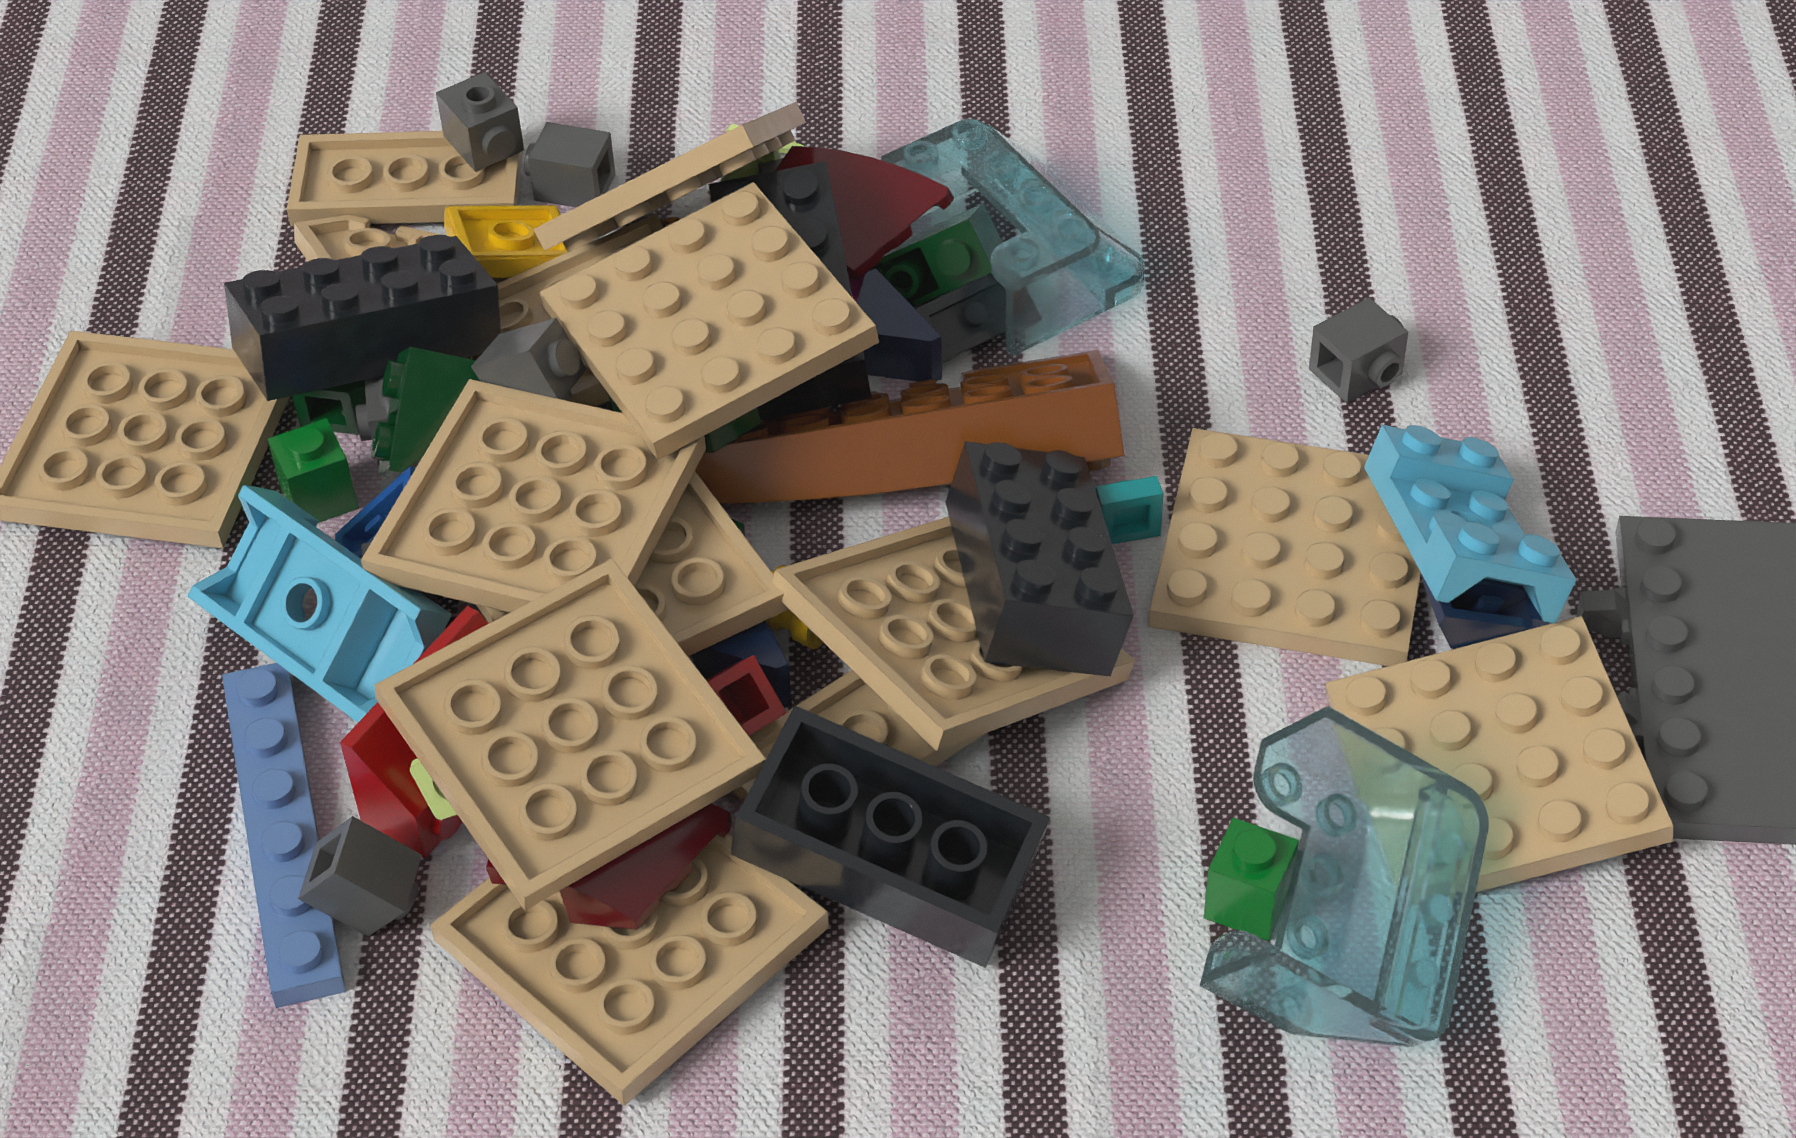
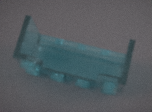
M964 119L881 156L882 161L901 166L949 187L955 198L953 202L979 191L1022 233L998 245L991 255L992 275L1006 289V350L1012 357L1134 298L1141 292L1144 285L1145 263L1141 255L1039 158L988 124L975 119ZM933 206L922 216L939 209L940 207Z
M1326 706L1263 738L1254 768V787L1263 805L1273 814L1302 829L1275 946L1246 931H1232L1217 938L1209 948L1200 987L1293 1035L1414 1047L1439 1038L1449 1025L1488 835V813L1480 796L1468 785L1332 707Z

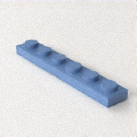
M278 663L222 674L269 984L275 1007H284L346 992L334 919L298 899L316 842L320 839L291 674Z

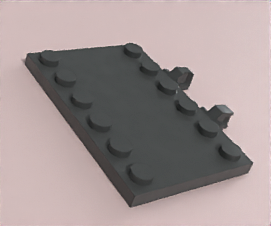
M1619 516L1615 534L1621 588L1582 591L1576 617L1582 616L1589 632H1601L1606 637L1620 638V643L1628 645L1632 688L1628 689V693L1622 691L1617 695V698L1673 824V839L1796 845V523Z

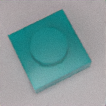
M1157 476L1123 480L1112 484L1096 486V495L1112 544L1161 536L1164 493Z

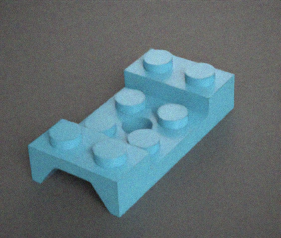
M1382 425L1364 468L1436 601L1449 603L1482 579H1489L1523 586L1543 621L1556 624L1577 579L1560 554V549L1557 545L1544 537L1525 534L1509 509L1508 503L1505 501L1514 478L1499 456L1498 450L1490 443L1474 437H1466L1463 441L1440 437L1435 432L1422 426L1409 425L1406 429Z
M243 485L238 497L249 520V524L227 567L194 584L187 597L353 720L359 722L378 702L375 696L374 685L412 665L444 631L452 614L420 591L394 585L363 569L361 558L318 529L316 526L319 521L279 492ZM313 588L317 596V607L313 616L306 620L302 602L308 590Z

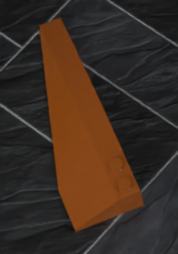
M1099 350L962 372L963 381L960 382V387L949 389L945 383H936L935 379H928L909 383L910 388L902 390L900 392L901 398L889 400L887 393L871 391L872 399L841 404V410L830 412V408L825 407L763 419L761 424L715 453L704 452L695 472L720 504L760 503L867 495L950 484L965 441L982 444L1001 442L1014 448L1042 452L1066 451L1075 456L1085 457L1089 471L1106 468L1111 465V458L1125 455L1115 385Z

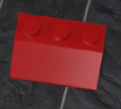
M467 606L414 663L489 623L477 610ZM377 702L340 742L360 820L420 853L421 857L426 859L443 839H449L457 832L462 821L458 815L442 820L437 819L433 815L410 773L411 762L417 759V757Z

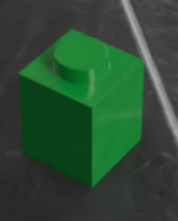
M327 418L268 438L277 477L284 497L319 521L318 523L359 509L347 458Z
M1233 817L1208 869L1203 918L1270 941L1293 889L1299 840Z

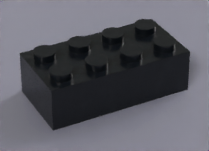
M826 161L709 184L711 202L714 203L754 182L852 297ZM863 351L757 407L760 419L763 420L872 399Z
M431 235L421 239L417 244L398 248L386 246L372 247L363 251L361 255L339 260L317 258L306 262L299 268L279 272L258 270L246 274L243 279L224 283L232 348L267 401L384 376L388 361H397L398 354L409 347L462 358L480 355L501 333L498 285L457 236Z
M965 441L945 503L984 662L1111 677L1134 614L1085 457L1075 456L1061 450L1042 452L1014 448L1001 442L982 444Z
M794 705L735 818L730 855L986 968L1039 853L1050 817Z

